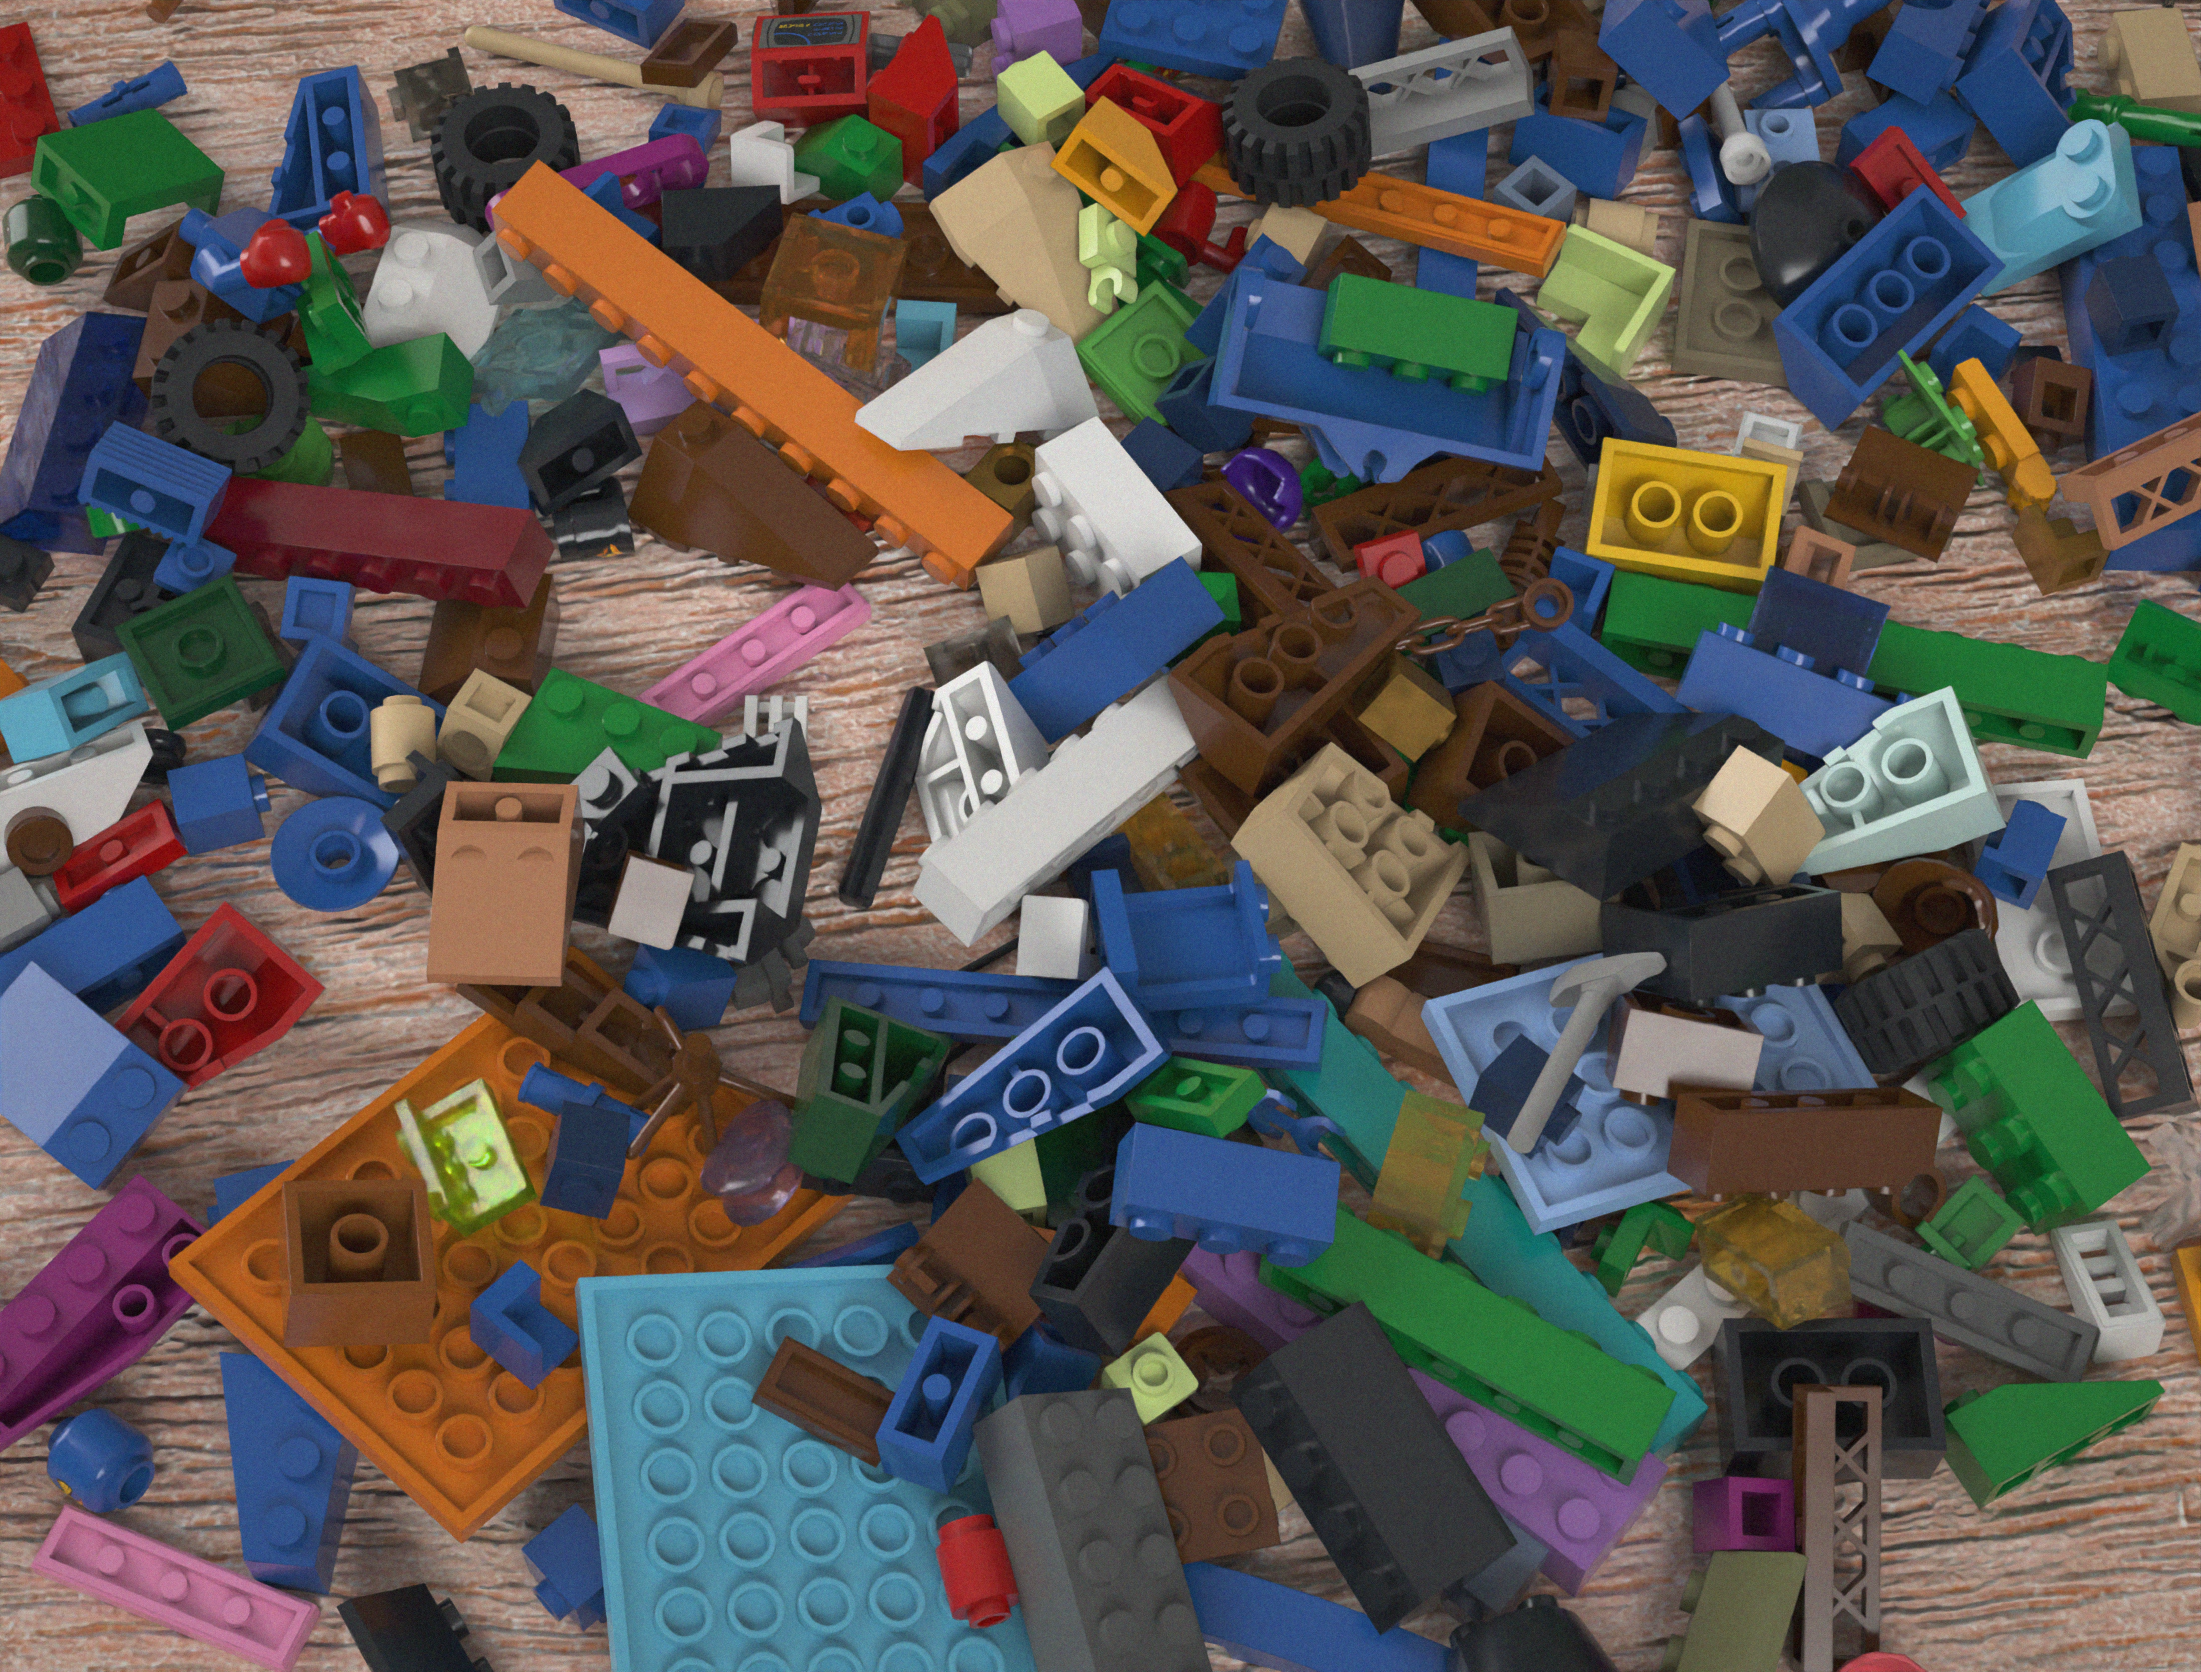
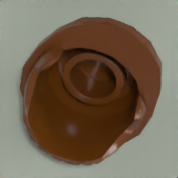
M1916 857L1897 862L1880 876L1877 886L1873 890V901L1903 943V946L1898 950L1908 958L1967 929H1984L1992 944L1999 928L1996 898L1986 884L1966 870L1940 860Z

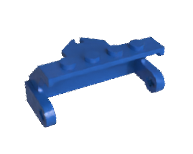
M1244 264L1237 266L1228 297L1207 406L1299 425V430L1317 452L1323 468L1330 470L1336 478L1347 477L1352 472L1360 483H1365L1370 479L1373 480V483L1400 482L1417 463L1434 453L1526 472L1542 470L1565 357L1566 336L1563 331L1538 327L1529 344L1526 360L1525 355L1529 333L1515 331L1507 381L1492 391L1487 390L1485 396L1464 395L1451 391V382L1428 378L1426 384H1412L1393 379L1391 377L1392 370L1369 365L1367 372H1354L1333 366L1332 357L1317 355L1328 292L1265 279V270L1263 268Z

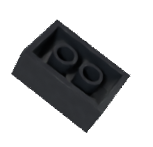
M1723 1318L1710 1349L1722 1477L1792 1479L1793 1384L1878 1385L1882 1387L1881 1479L1931 1478L1947 1452L1931 1318ZM1836 1401L1835 1442L1843 1449L1863 1430V1402ZM1862 1448L1851 1459L1863 1470ZM1846 1465L1835 1474V1479H1859Z

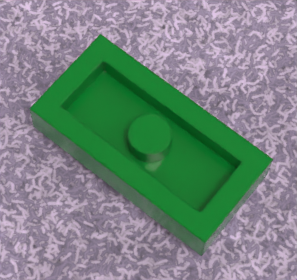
M1171 1055L1170 1059L1149 1074L1123 1100L1136 1121L1223 1139L1227 1134L1237 1130L1244 1124L1248 1118V1112L1268 1092L1255 1071Z

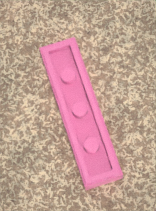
M849 582L837 592L805 584L637 696L635 700L709 728L745 703V695H758L872 618L871 605Z
M65 1503L31 1564V1568L37 1575L274 1672L292 1671L321 1614L318 1606L67 1503Z

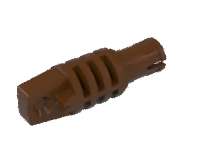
M1552 498L1541 503L1530 523L1520 518L1516 521L1498 561L1501 569L1515 589L1517 597L1524 595L1528 587L1535 581L1548 578L1552 557L1558 546L1565 547L1566 541L1555 535L1567 506ZM1520 606L1500 612L1506 618L1505 622L1500 626L1523 620L1520 614ZM1493 633L1498 650H1508L1515 642L1516 633L1508 635Z

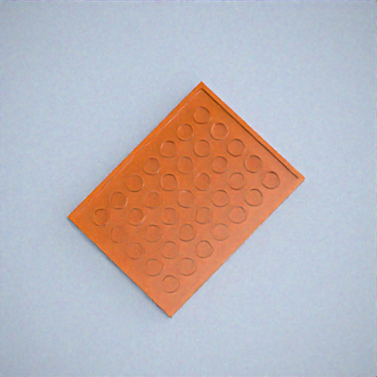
M571 945L568 948L565 967L606 996L614 986L620 990L623 989L624 986L575 945ZM486 1012L168 1262L169 1275L456 1540L463 1544L589 1433L575 1298V1286L578 1278L775 1269L856 1197V1195L852 1194L830 1196L821 1191L800 1189L802 1169L799 1165L786 1161L791 1126L758 1098L719 1085L714 1095L711 1096L722 1173L718 1177L711 1176L708 1170L697 1102L694 1101L684 1115L675 1111L672 1112L652 1138L647 1150L641 1157L638 1156L635 1160L625 1159L624 1174L607 1220L540 1205L547 1148L558 1117L531 1104H524L518 1101L519 1090L531 1066L538 1061L544 1064L545 1067L588 1087L594 1081L607 1088L606 1095L627 1105L635 1101L638 1096L570 1064L512 1030ZM653 1103L643 1112L652 1115L659 1105ZM426 1179L437 1296L429 1343L284 1347L277 1238L283 1181ZM520 1259L541 1275L540 1305L578 1335L577 1349L533 1390L528 1388L470 1340V1304Z

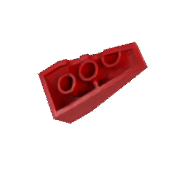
M224 901L114 1025L190 1084L191 1087L185 1093L187 1094L283 1038L327 988L285 945L235 902Z

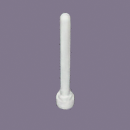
M1726 80L1710 94V103L1725 139L1720 151V162L1730 182L1736 185H1751L1760 181L1768 173L1771 159L1764 141L1759 136L1747 132Z

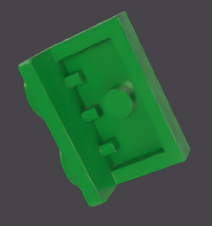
M2142 599L2108 663L2107 681L2115 684L2119 691L2129 697L2152 701L2173 711L2180 720L2191 725L2201 726V623L2148 599Z

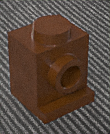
M2036 356L2010 372L2009 383L2014 384L2011 408L2040 449V454L2042 456L2057 454L2059 449H2063L2083 438L2092 370Z

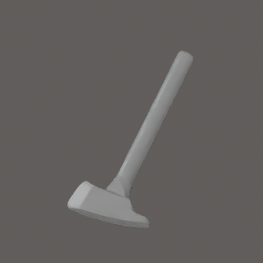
M1630 953L1586 962L1572 967L1555 980L1549 996L1551 1006L1555 1008L1575 1007L1507 1136V1143L1512 1150L1521 1154L1531 1152L1603 1013L1607 1011L1620 994L1631 991L1641 981L1657 975L1665 969L1667 963L1660 953Z

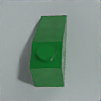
M446 332L374 349L373 352L363 356L352 366L339 369L326 377H321L313 364L300 367L301 370H306L310 383L307 385L308 396H311V409L309 411L315 417L410 438L466 426L468 423L474 367Z
M2158 1381L2003 1384L1983 1396L1980 1395L1977 1389H1972L1952 1400L1942 1410L1945 1416L1944 1428L1947 1445L1944 1459L1977 1508L1981 1509L2148 1417L2165 1394V1391Z

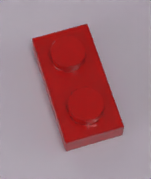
M1890 125L1848 165L1861 183L1875 197L1887 215L1922 183L1960 220L1967 214L1901 127Z
M159 797L73 848L68 861L51 874L62 905L73 916L99 901L101 896L109 889L120 884H128L142 875L148 877L164 869L173 861L187 854L188 851L173 813Z

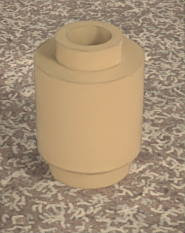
M1590 198L1588 209L1577 207L1574 224L1652 258L1659 214L1645 212L1646 206Z
M395 695L385 698L383 706L377 707L370 712L372 774L378 777L380 790L390 793H408L419 783L407 764L405 757L415 749L433 764L436 762L435 711L428 706L422 705V699L419 697Z

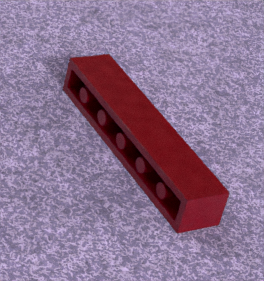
M235 476L230 478L219 514L202 537L237 554L234 568L235 573L260 575L273 581H284L289 579V576L347 582L357 588H365L378 594L385 595L391 592L421 595L433 601H443L445 599L471 601L489 608H496L500 605L527 608L555 549L533 510Z

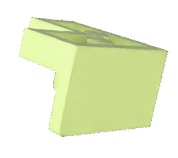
M1572 223L1567 228V237L1561 248L1560 259L1538 292L1536 306L1582 326L1583 328L1575 341L1625 379L1666 313L1676 269Z

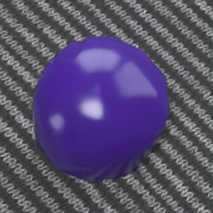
M1249 447L1233 457L1229 463H1226L1221 468L1220 472L1223 475H1227V481L1281 534L1286 533L1293 527L1302 510L1303 489L1298 473L1292 463L1274 450ZM1220 503L1214 504L1215 510L1229 513ZM1232 534L1238 540L1261 545L1257 540Z

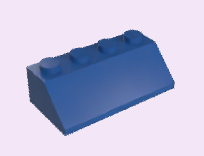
M1922 183L1771 322L1790 391L1833 432L1902 367L1898 351L1903 349L1907 356L1912 358L1965 308L2006 265Z

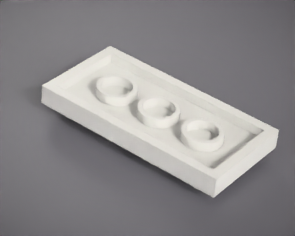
M2083 778L1992 785L2004 821L2008 822L2018 799L2038 802L2044 805L2050 812L2067 818L2047 871L2103 856ZM1988 834L1964 842L1971 874L1980 858ZM2046 873L2029 910L1996 898L1999 928L1992 941V946L2021 999L2017 1007L2033 999L2048 1022L2085 1019ZM2102 874L2065 884L2071 907L2093 919L2108 896ZM2111 911L2104 925L2117 931ZM2075 920L2081 940L2088 926ZM2101 933L2097 934L2085 954L2088 969L2109 981L2124 959L2121 944ZM2128 973L2120 987L2134 994ZM2091 981L2096 1001H2098L2105 988ZM2115 994L2102 1017L2134 1015L2138 1006Z

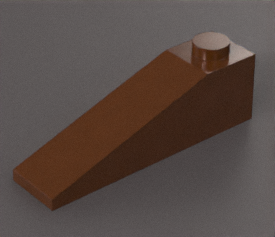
M697 399L655 435L627 512L630 522L671 549L688 553L691 547L716 553L718 560L736 566L740 560L770 567L771 573L774 576L835 592L880 554L878 546L743 427L700 399Z
M1371 575L1312 599L1309 607L1281 618L1278 613L1261 618L1257 627L1232 637L1228 632L1210 638L1169 674L1167 683L1202 759L1252 798L1297 756L1420 620L1423 612L1375 575Z

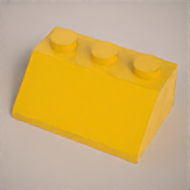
M1604 437L1588 515L1583 554L1616 565L1615 570L1628 573L1645 572L1659 579L1690 585L1707 584L1721 591L1748 596H1765L1772 583L1788 465Z

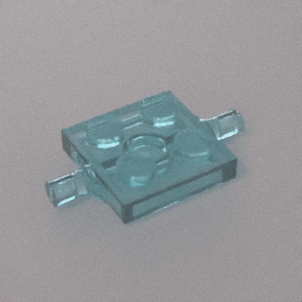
M576 296L568 304H564L560 308L548 310L516 309L469 360L470 364L474 367L471 393L485 394L481 397L480 405L483 411L492 417L495 416V413L497 417H500L512 401L521 396L543 398L549 402L568 400L601 363L599 350L613 348L624 336L623 332L618 330L617 333H612L603 328L591 316L589 306Z

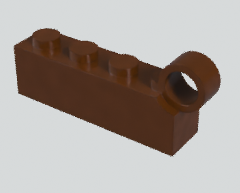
M1903 1087L1680 1093L1677 1099L1667 1173L1691 1186L1694 1196L1712 1202H1730L1733 1200L1734 1194L1752 1193L1762 1198L1784 1200L1790 1197L1791 1191L1805 1190L1826 1197H1842L1846 1195L1847 1189L1864 1188L1867 1190L1869 1202L1874 1210L1906 1228L1914 1229L1923 1219L1930 1223L1936 1213L1943 1207L1947 1196L1946 1179L1943 1173L1934 1166L1943 1107ZM1914 1178L1910 1194L1900 1203L1903 1188L1908 1186Z

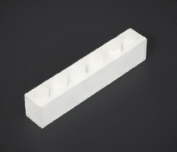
M1185 658L1165 674L1157 670L1150 677L1142 681L1135 690L1133 699L1124 706L1118 701L1109 705L1095 720L1092 731L1082 739L1077 734L1068 737L1055 750L1050 758V763L1042 770L1038 771L1034 767H1030L1024 771L1008 789L1007 797L997 805H994L989 800L979 806L965 822L963 831L952 840L948 836L943 835L925 850L918 861V864L923 869L912 894L967 947H970L1021 906L1023 895L1036 894L1178 779L1179 770L1201 757L1167 683L1169 674L1186 660Z

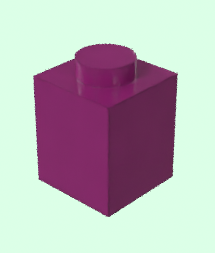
M1728 1476L1692 1482L1693 1553L1713 1554L1714 1551L1795 1552L1794 1480Z

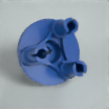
M1746 0L1714 19L1726 60L1732 54L1767 34L1769 38L1776 36L1795 67L1791 70L1793 76L1770 88L1758 97L1748 100L1752 110L1804 109L1809 105L1812 109H1815L1844 92L1841 80L1828 54L1845 45L1855 25L1883 10L1894 0Z

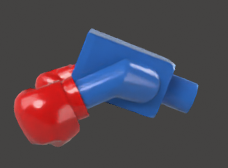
M345 190L329 199L332 213L321 217L318 226L304 231L289 224L288 221L282 218H276L252 207H244L219 218H215L199 208H193L181 222L179 238L196 247L190 267L192 279L260 325L296 309L295 300L306 293L300 283L312 274V255L305 238L306 235L317 230L335 256L339 257L344 254L349 255L366 249L375 250L383 247L390 239L391 224L384 208L375 196L369 194L354 196L349 190Z

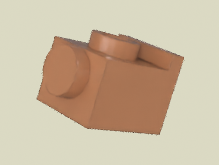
M1803 525L1798 526L1792 543L1787 546H1781L1776 552L1770 597L1777 599L1779 602L1810 608H1833L1840 604L1857 547Z

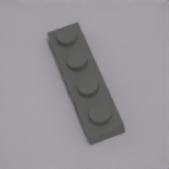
M1853 1220L1841 1223L1819 1283L1824 1288L1893 1318H1931L1933 1335L2043 1383H2079L2099 1329L2085 1321Z

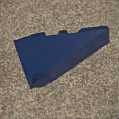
M1507 287L1496 291L1494 304L1519 309L1515 331L1529 333L1525 360L1532 336L1538 327L1562 331ZM1565 333V357L1552 421L1585 471L1588 473L1589 464L1598 465L1604 437L1676 448L1677 436L1670 420L1663 415L1659 416L1644 394Z

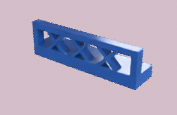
M1541 600L1534 605L1536 612L1542 617L1549 618L1555 614V611ZM1568 620L1561 628L1550 633H1541L1533 629L1521 631L1520 638L1501 656L1506 674L1504 689L1575 741L1631 712L1694 713L1683 704L1676 702L1671 695ZM1528 656L1547 670L1549 683L1525 684L1513 675L1511 671ZM1584 697L1596 707L1597 719L1574 720L1562 711L1561 698Z

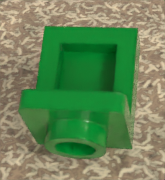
M1974 1174L1936 1213L1930 1223L1923 1219L1914 1230L1926 1240L1919 1248L1920 1250L1978 1274L2027 1222Z
M1648 1201L1629 1207L1619 1227L1607 1222L1594 1245L1589 1258L1600 1263L1595 1277L1603 1285L1607 1294L1616 1299L1644 1245L1676 1261H1682L1689 1248L1696 1226L1686 1220L1678 1209L1662 1201Z

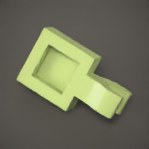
M1098 203L1079 211V259L1081 264L1091 269V285L1088 291L1090 305L1108 315L1112 313L1113 295L1129 304L1136 301L1138 286L1133 278L1136 277L1137 238L1132 227Z

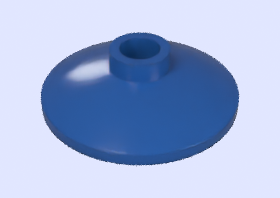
M347 796L318 799L296 810L280 826L271 846L270 863L279 888L295 903L310 910L320 912L346 911L362 906L376 898L395 876L401 856L380 821V818L386 813L368 801ZM344 859L350 861L341 868L329 869L330 865L337 860Z

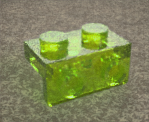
M482 1078L423 1111L407 1097L394 1104L402 1124V1128L395 1132L396 1139L408 1161L414 1167L419 1166L423 1179L427 1181L429 1213L436 1222L445 1219L461 1234L468 1237L538 1197L494 1091Z

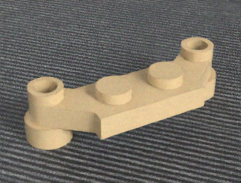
M2182 842L2172 861L2149 919V925L2177 1027L2192 1029L2201 1023V844L2194 847Z

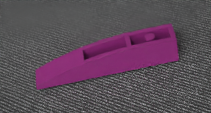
M139 1173L0 1312V1452L139 1361L196 1302L189 1293L170 1277L168 1262L208 1230Z

